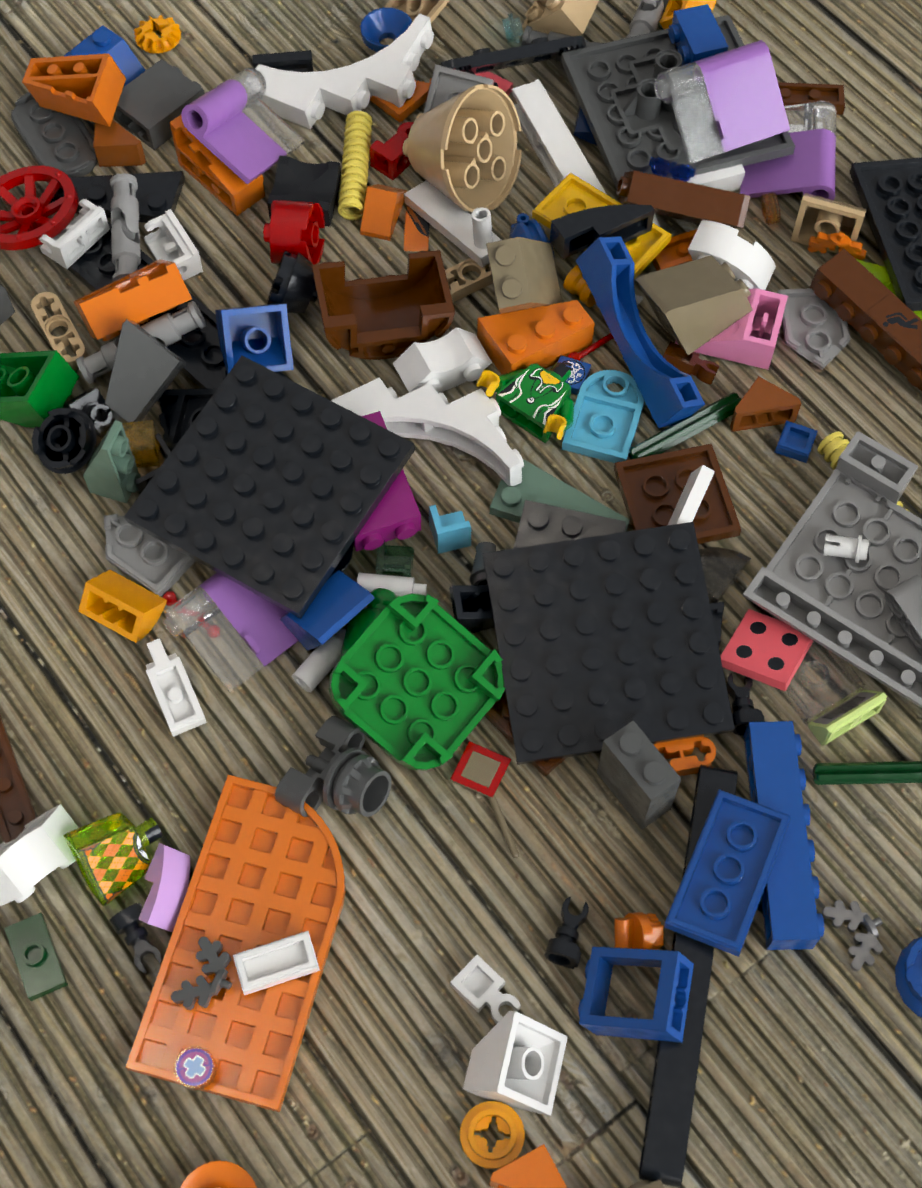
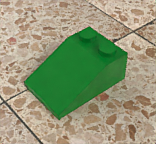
M57 350L0 353V420L27 428L40 427L43 421L50 416L48 414L49 411L62 408L66 399L71 395L79 375Z

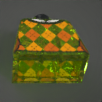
M123 813L112 814L63 835L90 892L103 907L147 873L151 860L145 847L163 837L159 826L153 818L135 827Z

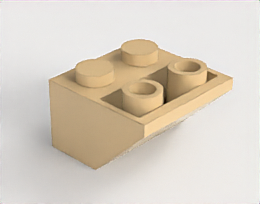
M535 0L525 14L526 19L521 30L524 32L527 26H531L532 30L548 34L550 31L569 36H580L584 33L599 0Z

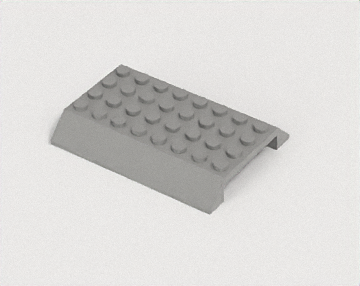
M857 431L840 455L836 469L766 568L762 566L743 593V597L922 708V657L891 612L884 596L886 591L916 575L922 577V519L897 505V502L918 469V465ZM826 534L858 538L859 535H862V539H868L869 545L866 561L859 560V563H855V559L823 556Z

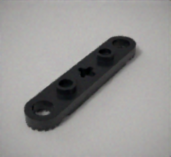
M572 36L549 41L548 37H541L532 40L529 45L492 52L490 48L478 49L471 56L450 59L439 65L477 74L556 59L557 55L561 57V54L564 52L586 48L584 36Z

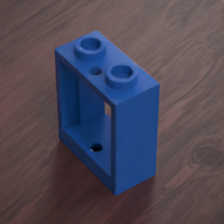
M592 946L591 957L585 967L586 985L584 996L580 1000L578 1007L579 1024L593 1034L600 1036L682 1042L694 963L679 951ZM613 965L661 968L653 1020L605 1016Z

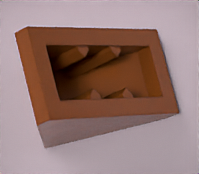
M113 119L110 127L95 123L93 147L99 167L142 166L146 163L142 143L139 139Z
M758 376L734 410L730 425L731 432L785 424L786 420L795 422L801 407V401L798 397Z

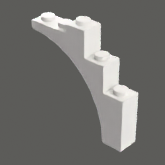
M419 13L408 29L389 46L371 57L349 66L327 71L294 72L278 70L258 64L244 86L251 106L310 130L316 120L323 116L325 107L348 115L350 112L365 109L369 104L370 96H376L400 108L404 105L407 98H411L414 94L416 82L414 81L413 72L417 69L425 49L430 48L434 39L430 17Z
M379 377L331 400L360 416L380 411L387 430L401 437L431 440L453 446L478 458L493 469L508 486H516L522 483V467H524L522 456L517 449H511L507 444L505 434L499 427L500 407L494 398L489 399L482 388L449 403L442 392L438 393L432 384L428 383L398 398L392 387L387 388Z

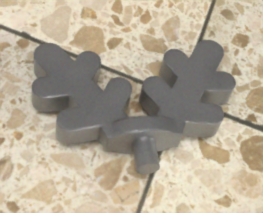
M837 900L834 907L827 906L823 909V917L834 920L832 925L836 929L840 928L843 922H850L847 926L850 932H854L859 924H863L867 933H856L853 938L854 942L861 943V946H851L848 949V955L854 957L851 963V969L854 971H859L864 963L869 967L872 966L875 959L871 955L870 950L872 949L875 954H880L883 950L882 945L876 939L879 936L876 927L883 924L881 918L878 917L872 920L867 912L862 913L856 901H852L849 905L850 910H846L843 901Z

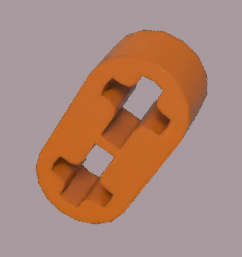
M704 736L654 744L658 751L664 754L665 759H671L669 764L679 776L699 773L701 764L712 766L716 756L714 743ZM695 747H698L701 753L707 752L703 761H699L697 756H689L693 753Z

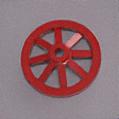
M40 165L19 168L0 177V198L11 207V211L0 210V221L8 222L0 225V249L24 250L41 245L43 243L39 238L43 234L54 238L68 226L78 208V193L67 174L57 168ZM35 181L50 182L38 199L36 197ZM25 183L24 197L17 199L9 192L10 189ZM61 187L64 190V196L50 203ZM56 213L52 219L47 218L48 216ZM19 230L17 234H8Z

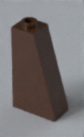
M635 170L625 172L624 176L620 177L616 189V194L619 195L618 202L623 205H651L655 209L654 213L699 225L702 220H709L735 229L743 228L751 196Z

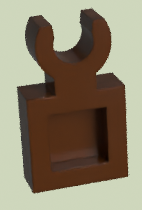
M671 341L663 355L665 360L678 370L688 375L692 374L700 381L709 385L712 384L720 367L714 362L700 359V354L696 352L687 355L678 344Z

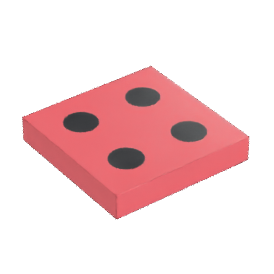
M748 609L720 656L722 667L786 691L811 647L813 640L781 620Z

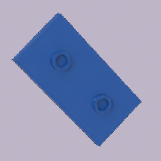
M718 790L664 927L739 957L789 826L791 816Z

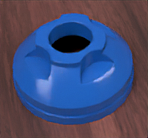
M386 7L373 10L361 22L362 40L369 49L379 52L389 46L382 45L380 43L382 39L391 38L396 40L408 29L412 20L405 12L396 8Z

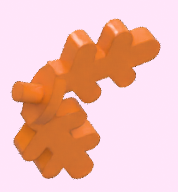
M818 232L817 237L811 236L808 242V251L812 253L819 251L825 254L827 248L834 251L836 246L839 247L838 252L845 249L854 258L860 260L865 259L867 253L866 250L862 249L863 244L861 242L852 241L844 232L831 234Z

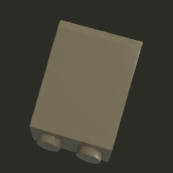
M523 237L486 243L499 314L562 303L551 243Z
M712 255L648 273L636 279L659 322L687 355L697 350L753 310L747 299L751 296V293L746 284L741 279L735 281L736 277L730 267L725 262L720 265Z

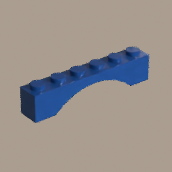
M622 237L597 238L576 259V262L657 427L672 426L693 415L705 403L691 375L678 370L666 361L648 337L641 321L635 298V263Z

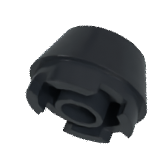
M284 251L279 264L281 266L278 268L270 289L267 305L287 304L288 313H305L309 302L315 303L318 297L312 271L313 263L299 252L295 255Z
M57 408L49 411L48 414L50 416L43 421L40 428L37 426L34 428L32 435L34 453L39 456L42 464L54 473L68 474L86 469L101 442L100 435L92 420L83 411L75 408Z

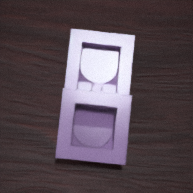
M159 843L144 878L153 882V885L138 920L173 932L188 890L190 855Z

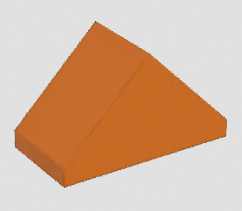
M380 184L368 186L360 235L390 241L405 201L404 193L407 190Z
M544 1144L494 1171L490 1180V1186L494 1188H567Z

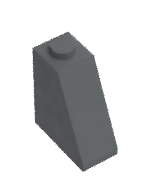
M128 319L122 325L105 405L112 409V417L122 422L124 426L128 423L139 425L186 364L185 361L136 322Z

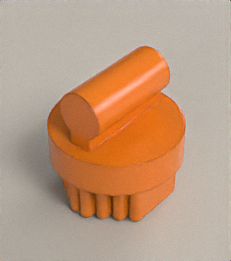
M635 912L626 914L624 918L614 919L615 948L659 950L664 945V926L661 925L656 914Z

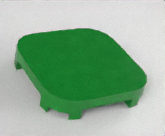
M413 593L403 596L399 595L390 602L337 662L330 675L329 693L332 703L338 711L397 763L408 769L424 771L441 766L453 757V753L496 701L500 700L506 688L504 687L501 661L503 659L495 649L491 651L437 604L439 600L428 594L420 595Z

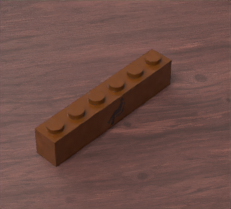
M843 249L817 269L810 288L818 298L824 300L832 307L843 321L848 322L861 335L864 341L877 349L889 364L894 365L907 377L910 384L922 391V319L848 251Z

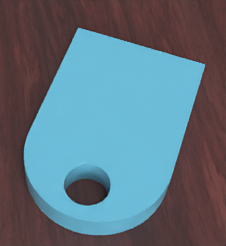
M603 370L592 374L583 382L574 405L573 425L566 430L562 442V450L612 463L628 460L629 450L632 447L644 405V398L632 376L617 370ZM617 383L624 389L620 392H612L606 386Z

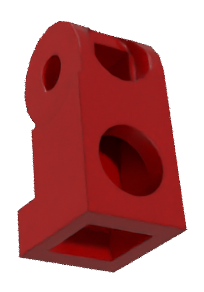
M414 122L401 124L398 127L397 134H394L384 144L376 140L369 146L370 166L392 181L411 165L409 157H406L403 153V143L408 138Z

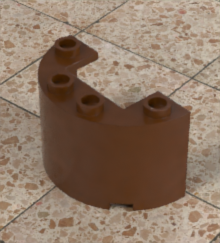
M440 250L409 253L407 274L387 275L385 277L369 279L359 278L352 281H345L344 261L312 265L326 338L335 349H346L352 357L369 360L400 357L414 342L425 343L435 335L440 338L450 327L454 319L455 310Z

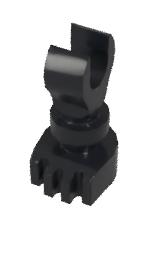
M731 673L726 687L728 694L733 699L732 717L735 727L733 733L744 736L749 722H765L764 715L761 710L754 709L753 700L749 699L753 680L745 676V686L738 687L734 684Z
M570 896L563 902L561 909L563 924L557 928L556 938L549 940L545 957L554 964L574 969V967H578L582 954L579 951L580 947L576 944L579 938L577 928L587 919L589 907L587 902H585L582 913L572 915L568 911Z
M135 903L114 915L110 919V923L117 935L126 934L124 940L127 946L132 945L135 951L134 962L136 967L142 973L147 974L142 964L143 957L148 953H152L160 965L162 964L163 957L156 947L149 944L146 939L148 932L145 927L140 928L139 925L143 921L138 920L143 907L141 903Z

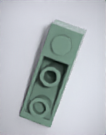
M115 420L96 448L83 477L90 493L127 503L132 492L135 493L137 491L135 480L140 478L141 474L137 469L135 457L132 454L129 439L125 434L122 422Z

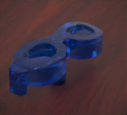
M651 157L649 163L654 175L666 177L668 173H671L673 179L685 182L695 176L697 169L687 164L670 163L660 157Z

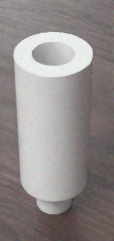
M358 573L357 583L369 592L377 588H384L394 592L397 597L411 593L426 595L427 584L415 583L414 577Z
M342 628L323 645L317 647L292 674L293 680L302 689L311 693L341 659V648L346 633L345 629Z

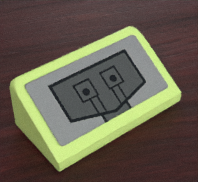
M860 691L809 722L808 728L821 745H827L879 713L888 696L885 692Z

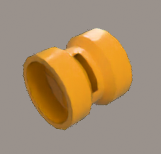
M577 264L566 276L563 288L572 295L577 294L580 301L587 307H592L596 304V301Z

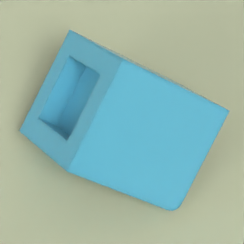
M436 505L429 506V526L438 554L471 546V525L469 521H465L462 511L439 516Z

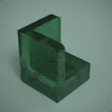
M384 540V543L377 549L376 574L412 577L414 548L387 545V542Z

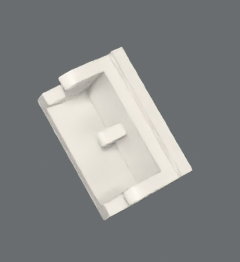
M82 199L78 202L83 208L79 211V215L53 239L45 234L39 238L43 243L40 246L41 252L66 269L110 230L104 209L87 199Z
M171 209L144 225L147 232L159 227L157 231L144 237L145 244L156 261L162 259L174 262L183 280L203 272L199 251Z

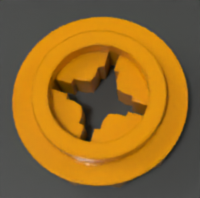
M162 14L158 18L153 19L149 16L148 21H139V27L134 29L136 44L140 49L148 53L158 54L170 51L178 45L181 39L179 24H176L172 17L165 19ZM158 30L161 33V38L153 31Z
M482 1102L469 1110L462 1121L460 1142L463 1151L472 1163L488 1170L501 1168L514 1161L519 1156L524 1144L525 1131L521 1118L514 1109L502 1102ZM492 1118H496L497 1132L510 1137V1139L497 1140L492 1153L488 1152L487 1139L474 1134V1132L488 1131Z

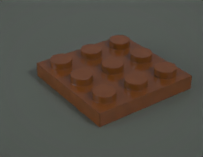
M712 444L616 462L614 464V472L633 531L667 526L690 474L704 465L715 472L693 519L698 544L740 536L741 527Z

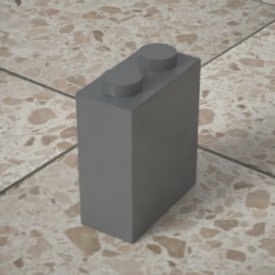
M161 59L123 87L114 113V120L150 148L156 150L173 137L169 122L181 115L186 105L204 95L205 92L198 82H192L183 75L178 67H172Z
M634 720L603 741L597 774L643 830L671 810L681 777Z

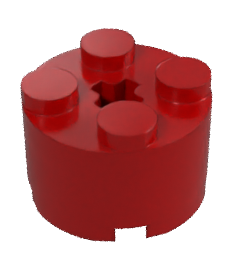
M287 200L272 201L270 223H265L263 229L264 241L270 243V260L272 264H280L284 251L295 255L299 252L313 264L320 262L324 248V239L319 238V228H325V220L319 203Z

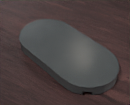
M30 92L22 95L16 101V107L11 112L14 127L38 166L57 168L67 174L69 178L84 177L94 169L98 162L93 147L94 138L80 118L40 107Z

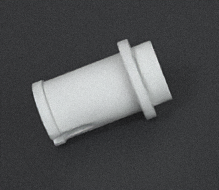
M826 534L823 556L855 559V563H859V560L866 561L869 540L862 539V535H859L858 538Z

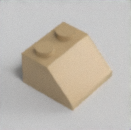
M805 193L801 201L791 241L809 246L810 237H817L818 232L826 234L844 232L852 241H856L866 209ZM836 246V249L834 251H831L827 248V251L838 254L839 247Z

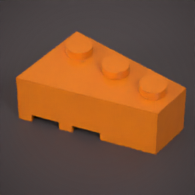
M107 53L31 58L22 83L40 107L110 127L126 78L111 55Z
M181 115L169 122L179 165L236 216L265 197L264 177L262 174L249 184H246L186 129Z
M159 259L73 302L91 337L96 340L102 338L103 341H108L121 334L119 330L122 329L126 319L141 325L147 322L150 317L169 311L182 303L192 300V297L176 264Z

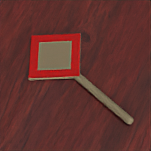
M469 741L450 781L488 797L513 858H518L519 852L495 797V793L511 759Z

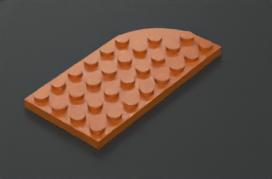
M228 775L125 1067L133 1072L280 1113L343 908L345 874L337 843L324 820L312 807L304 802V810L308 817H304L276 801L275 792L277 787ZM309 931L320 971L244 995L233 958L234 954ZM201 937H207L212 944L218 940L223 945V949L218 956L220 957L223 952H227L231 956V961L225 968L228 971L226 980L232 982L231 988L228 990L222 987L217 995L211 997L207 1008H202L198 1000H196L192 1010H187L183 1003H174L171 995L175 991L183 990L181 987L183 981L187 980L193 987L198 986L196 978L203 976L208 983H212L216 974L205 975L203 973L202 966L210 963L199 962L196 958V953L202 951L198 944ZM195 1048L202 1049L212 1059V1073L200 1085H187L177 1075V1062L184 1052Z

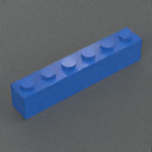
M793 721L749 722L744 733L750 801L791 816L789 826L761 897L766 949H813L820 940V937L824 935L823 915L816 911L815 899L819 898L820 888L818 877L812 876L811 862H814L815 847L813 840L807 838L806 826L810 825V808L808 803L803 804L802 791L806 788V775L804 768H799L798 756L801 755L802 751L800 734H795Z

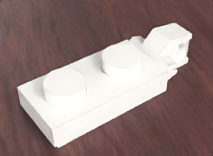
M160 638L147 643L154 662L146 665V673L172 736L174 737L207 723L180 657H177L176 653L167 656Z

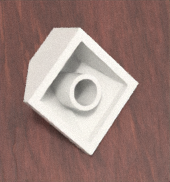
M509 1011L472 1049L463 1090L488 1101H498L510 1107L551 1116L568 1036L517 1011Z

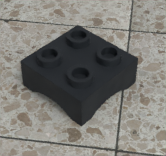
M279 156L275 182L267 202L269 218L271 219V204L273 200L319 203L323 210L325 226L330 227L341 183L340 163L329 161L321 164H311L295 160L289 156Z

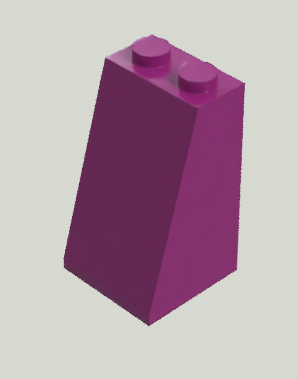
M380 411L361 416L387 429ZM403 469L352 544L355 551L362 549L373 550L380 547L384 542L396 538L400 540L408 539L418 531H421V513Z

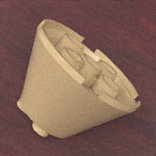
M487 84L472 86L428 112L418 114L410 129L408 138L403 143V153L406 157H409L412 168L461 209L470 213L480 207L494 210L510 193L520 167L522 150L517 149V131H521V125L517 110L510 97L499 87Z

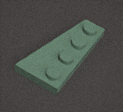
M524 459L522 483L516 486H508L501 478L490 505L489 514L520 523L525 500L626 521L625 532H627L630 521L628 518Z

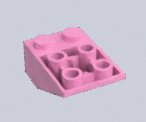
M757 288L749 289L751 296L747 299L753 310L694 352L769 370L788 296Z

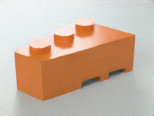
M573 300L477 318V338L491 361L503 375L519 369H526L531 364H538L546 369L558 362L560 355L568 357L572 352L578 353L593 343L595 322L579 301Z

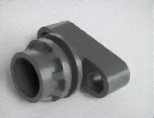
M331 716L315 734L320 744L326 748L319 757L309 755L306 758V765L311 767L306 774L290 767L276 788V801L304 817H308L304 810V802L316 811L323 801L328 807L339 810L344 814L352 815L359 813L365 817L373 816L383 807L389 796L392 784L391 776L380 768L378 761L374 757L367 755L365 751L361 750L365 742V734L352 723L338 716Z

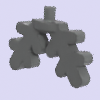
M201 937L198 944L202 951L196 953V958L199 962L210 963L202 966L203 973L205 975L216 974L212 983H208L203 976L196 978V983L198 984L196 987H193L187 980L181 983L183 990L175 991L171 995L174 1003H183L187 1010H192L196 1000H198L202 1008H207L211 997L217 995L222 987L228 990L231 988L232 982L226 980L228 971L225 969L231 961V956L227 952H223L220 957L218 956L223 949V945L218 940L212 944L207 937Z

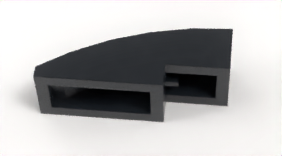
M625 204L595 207L570 213L551 221L550 242L562 259L587 249L599 237L621 236L624 243L652 230L655 209L651 205Z

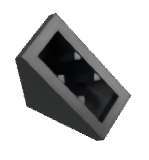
M452 585L449 588L455 620L471 633L494 628L488 585Z

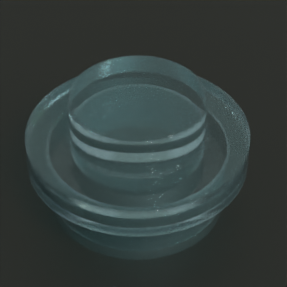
M513 13L508 14V18L502 19L508 43L513 41L520 43L519 36H522L524 33L520 17L514 19Z

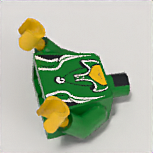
M556 362L549 371L538 364H531L526 369H519L503 375H497L490 370H484L476 383L477 387L484 386L487 388L485 394L488 397L493 396L494 392H497L496 401L502 416L545 444L553 432L557 434L556 438L561 440L563 433L573 425L574 402L570 398L571 386L566 383L567 379L571 376V371L561 362Z

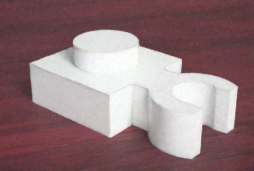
M478 955L450 982V986L478 1013L487 1005L491 1009V1017L496 1024L503 1018L499 1013V1008L502 1005H509L517 1012L520 1010L521 1005L516 997L500 992L505 985V980Z

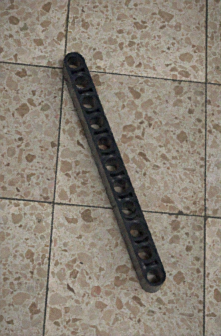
M700 765L683 876L718 790L736 795L738 771ZM674 931L671 951H679L694 963L683 1041H658L638 1179L648 1180L649 1182L661 1179L663 1185L680 1188L687 1151L714 947Z

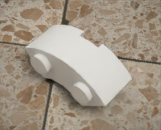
M702 220L688 248L692 260L712 255L720 265L725 262L730 267L736 277L735 281L741 279L748 289L766 290L776 268L769 253L758 242L755 241L753 244H750L737 236L739 230L719 222Z
M455 327L447 335L437 340L425 343L414 342L393 365L408 392L431 383L439 393L454 388L466 381L472 382L477 380L492 361L476 334Z
M61 804L24 826L25 829L16 839L7 843L4 841L0 844V906L14 900L16 903L24 901L35 891L34 885L58 867L64 869L78 859L77 853H74L76 852L75 848H72L74 847L73 843L69 840L71 839L70 835L66 834L80 828ZM79 833V838L77 835L75 840H87L88 838L84 833Z

